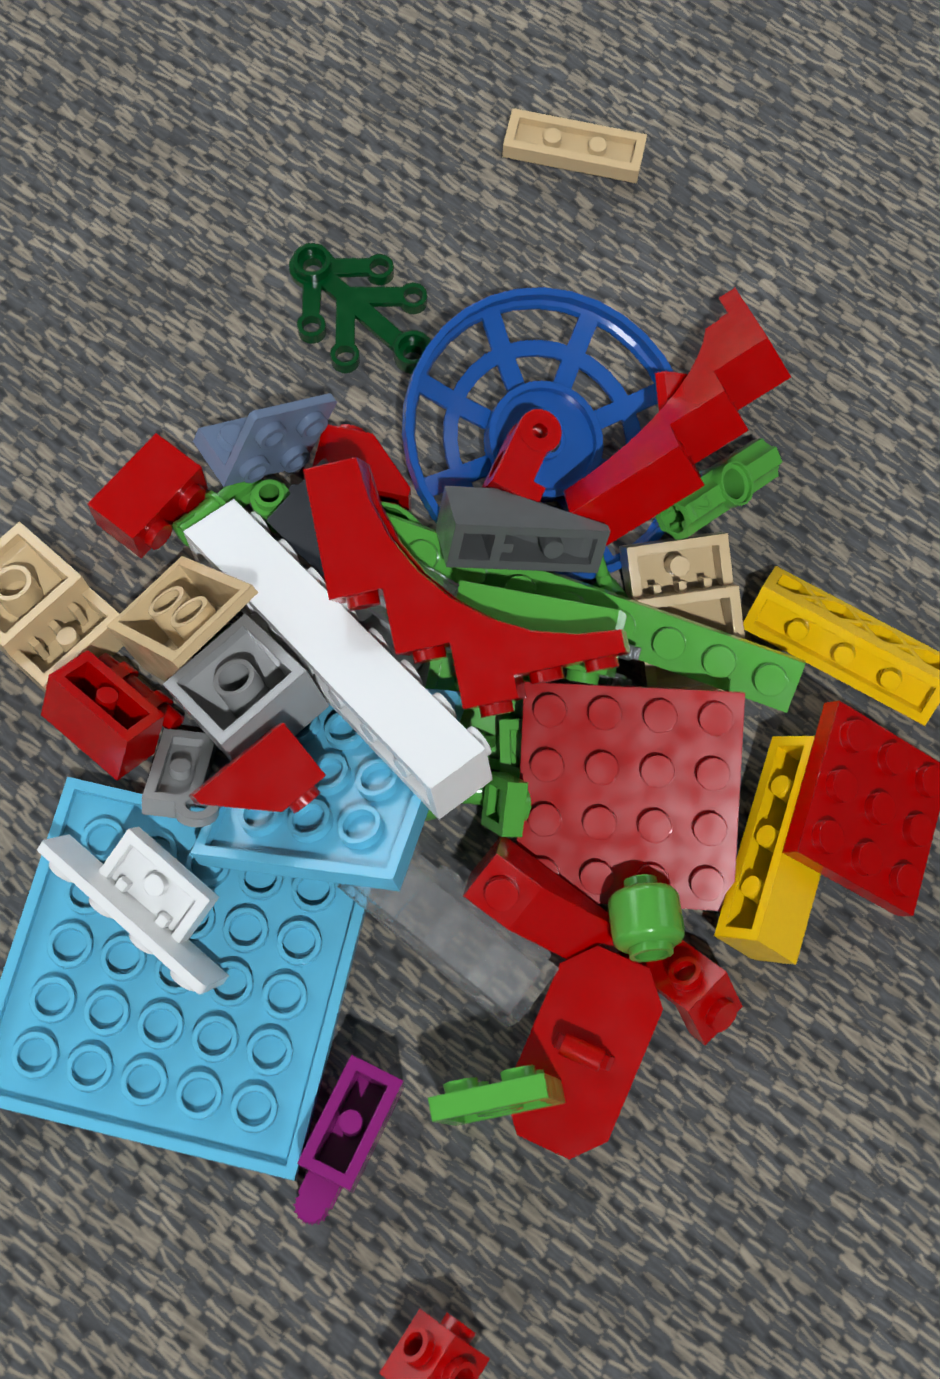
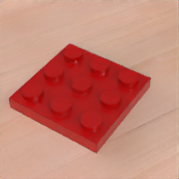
M840 700L824 703L782 853L892 914L914 916L940 812V762Z

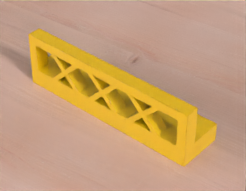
M774 567L743 622L744 630L797 658L805 660L806 663L925 726L940 703V652L780 567Z

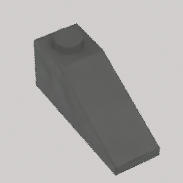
M445 486L436 524V532L446 567L598 573L610 535L609 526L496 488Z

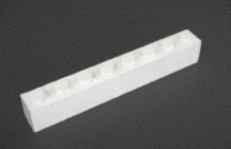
M233 499L183 531L196 562L254 586L258 594L241 609L243 614L246 613L307 670L326 701L438 819L444 817L493 780L488 760L491 748L484 736L473 726L466 729L456 719L455 711L447 699L439 692L431 695L423 687V682L415 668L405 659L398 662L390 654V649L381 634L372 627L366 630L359 623L355 611L348 610L347 603L330 601L326 583L320 574L312 567L305 570L299 564V559L289 543L284 539L276 541L271 536L266 522L260 515L256 514L255 511L249 514Z

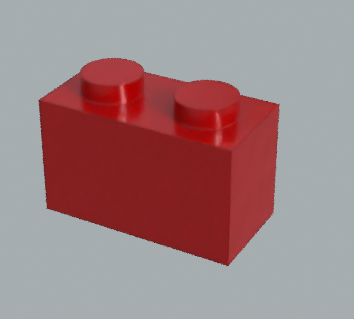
M155 433L87 505L99 527L142 559L151 548L157 550L167 542L172 533V523L178 520L184 513L188 514L203 502L208 487L202 467Z

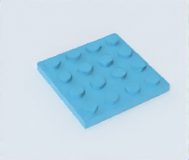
M426 689L431 695L436 692L442 694L454 709L456 719L460 722L464 711L460 691ZM330 705L295 736L326 774L315 785L319 789L320 794L295 814L289 807L283 812L219 807L218 818L212 824L201 828L191 851L198 864L204 866L400 892L429 809Z

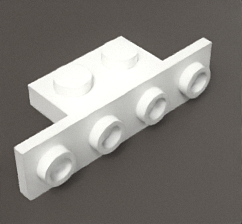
M139 826L129 828L104 864L70 834L44 839L41 842L37 851L49 861L51 871L59 878L74 883L89 897V903L94 910L105 917L113 918L129 932L131 942L138 949L147 954L154 955L170 969L171 977L178 985L189 991H195L197 994H203L225 983L229 975L189 940L219 899V896Z

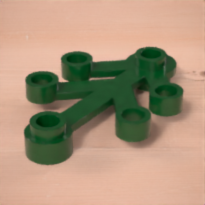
M307 243L300 246L289 262L291 279L296 285L303 288L302 315L297 321L300 339L306 343L315 344L322 341L326 336V322L324 317L320 315L323 290L336 301V341L330 352L331 363L336 371L351 373L360 364L359 349L355 345L356 319L394 352L395 364L401 371L412 374L419 359L409 360L405 356L411 352L422 355L425 348L431 342L430 338L423 332L416 330L401 332L374 307H400L408 314H419L427 307V291L425 287L419 283H407L403 287H350L340 278L367 277L370 283L377 286L390 283L394 277L392 259L384 254H375L370 258H334L320 244ZM309 266L321 268L317 271H306V268ZM376 266H384L388 269L383 274H376L372 271ZM410 294H416L421 297V300L416 303H410L405 298ZM310 323L320 326L315 332H307L303 329ZM347 352L354 357L348 362H341L337 359V356Z

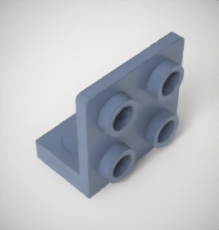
M331 393L254 410L249 413L248 417L198 428L193 442L223 487L244 481L246 483H253L264 476L283 471L288 473L295 472L305 466L310 460V453L320 434L326 429L328 419L337 401Z

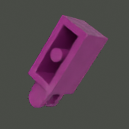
M353 1055L350 1056L297 1162L299 1166L308 1170L298 1190L299 1197H295L296 1203L293 1204L295 1206L294 1213H297V1219L302 1220V1223H308L312 1226L314 1224L320 1225L321 1221H326L325 1218L330 1216L328 1212L334 1208L342 1189L354 1194L405 1088L403 1080Z

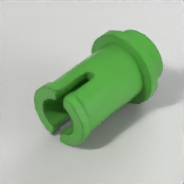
M267 479L255 485L251 491L250 502L252 509L263 518L270 532L277 533L266 520L290 495V492L286 485L280 481Z

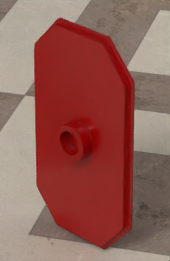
M598 945L559 964L516 1067L535 1065L536 1070L544 1069V1073L561 1080L566 1103L512 1114L511 1117L518 1136L569 1160L609 1141L663 1011L650 968Z

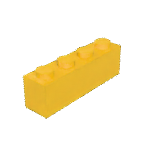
M772 736L736 858L735 882L726 892L714 933L716 938L754 960L797 964L819 884L820 873L782 853L815 736Z

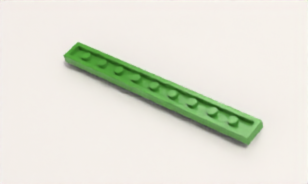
M386 513L403 545L427 574L450 593L457 595L459 583L462 580L620 610L627 614L624 631L627 633L628 643L642 648L638 660L724 691L745 692L746 699L786 713L788 712L806 661L553 571L446 567L436 530Z

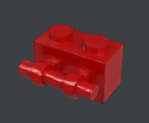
M86 650L48 676L41 716L118 781L155 753L162 726L167 729L177 730L183 723L184 716L172 707L173 701L161 690L153 691L138 679L139 672L126 661L119 663L109 653H104L97 658L89 650Z

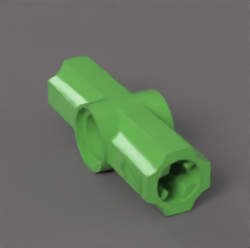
M762 438L755 439L710 468L700 470L699 474L705 486L655 516L661 531L669 533L675 540L685 539L729 509L747 504L752 499L754 492L778 477V469L783 461L777 447L767 444Z

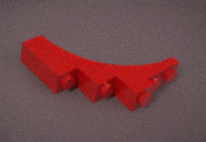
M357 457L303 469L329 600L343 604L347 603L348 610L351 611L378 606L381 604L379 596L384 595L395 654L413 655L414 664L446 658L445 648L451 647L463 709L479 708L481 718L514 712L512 701L527 698L522 676L529 675L531 685L555 681L564 678L562 668L584 664L586 673L603 671L619 667L618 656L631 654L627 633L622 629L582 634L533 631L498 621L461 602L430 577L403 545L381 504L369 464Z

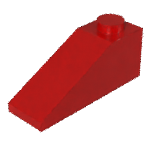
M500 836L470 873L463 897L509 931L565 959H570L597 945L616 954L620 952V950L614 947L612 941L609 913L507 837Z

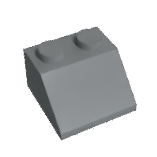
M246 613L163 683L170 694L231 761L275 725L284 722L292 734L296 736L330 706L307 670Z

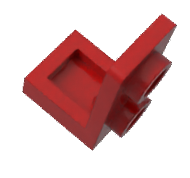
M683 940L673 947L674 954L668 958L651 962H637L650 968L657 992L676 1006L689 1033L705 1046L717 1033L725 1031L733 1023L737 1012L743 1007L727 971ZM621 951L618 953V955L629 959V954Z

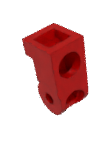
M533 409L525 413L520 421L508 432L482 488H496L540 502L546 488L534 482V479L544 458L560 443L562 430L557 418L549 411L543 409Z

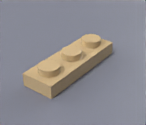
M512 108L503 143L502 157L637 183L647 134Z

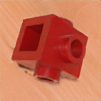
M419 1309L379 1373L386 1379H478L490 1358L470 1344L476 1332L451 1314L446 1312L441 1322H439L422 1309Z

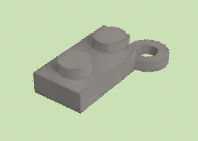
M164 728L142 795V814L177 818L180 823L189 827H204L216 821L219 816V807L196 805L188 796L209 779L217 746L206 733ZM191 806H203L206 809L194 812L191 811Z

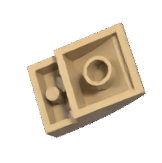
M20 521L0 538V650L44 693L48 676L86 650H89L99 658L104 653H109L113 656L123 647L120 641L107 628V625L119 613L95 593L76 570Z
M713 532L692 535L681 540L671 538L619 546L625 591L628 598L745 639L739 586L733 583L728 533ZM639 660L644 687L721 690Z

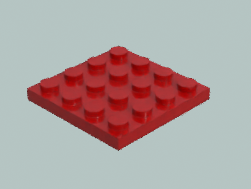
M525 681L524 687L527 698L523 699L520 779L528 783L531 810L528 819L524 821L522 837H517V845L596 904H608L609 897L624 887L623 881L636 875L650 874L656 876L657 882L668 884L678 891L681 909L721 911L726 892L735 882L745 692L545 682L531 685L530 681Z

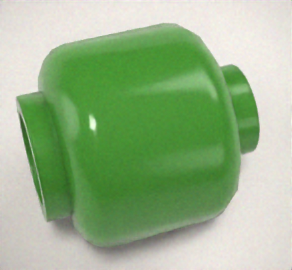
M650 874L636 875L623 881L624 887L614 892L608 899V913L614 947L623 953L629 954V959L635 962H651L670 957L674 954L673 947L681 943L685 935L678 891L668 884L657 882L656 876Z

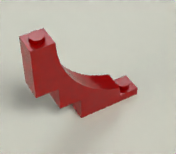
M736 288L719 297L727 313L721 316L720 320L705 329L704 340L698 357L678 390L665 406L618 452L587 476L563 491L569 509L567 512L609 526L610 535L606 546L705 486L695 464L749 431L738 410L791 378L766 333Z

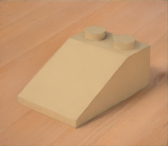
M181 556L107 625V628L145 671L163 681H167L192 659V656L224 625L229 624V621L258 594V591L252 584Z

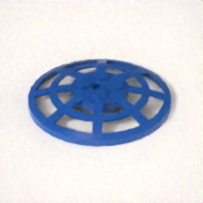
M546 287L513 289L490 295L464 308L440 329L423 351L410 377L403 404L402 439L406 464L415 490L429 515L437 524L440 507L434 496L442 494L445 486L473 487V482L486 478L511 428L520 421L525 413L533 409H543L549 411L557 418L561 425L562 436L560 443L554 451L544 458L534 482L546 488L540 502L557 501L562 510L568 511L563 491L607 461L602 458V429L621 421L627 444L641 431L637 413L658 404L655 373L674 371L664 354L644 331L626 316L598 300L572 291ZM540 309L565 313L577 317L578 320L567 345L546 340H523L510 343L501 314L516 310ZM482 321L491 351L484 354L466 370L456 383L454 390L430 377L428 374L434 362L448 344L466 329ZM596 327L608 332L629 349L646 369L654 384L627 395L623 386L612 373L596 359L586 354ZM543 357L558 360L560 364L553 382L532 381L525 383L516 359ZM497 366L507 394L497 403L493 410H490L466 397L475 383L489 370ZM578 370H581L598 383L609 396L612 403L593 410L581 395L572 390ZM420 395L446 410L443 419L442 440L445 460L449 469L424 477L419 463L415 437L416 411ZM459 417L485 430L484 449L486 455L462 464L457 440ZM656 518L647 531L633 544L657 541L663 536L665 532L661 531ZM606 546L603 555L607 569L612 574L622 568L620 553L613 556ZM553 571L582 582L596 579V573Z

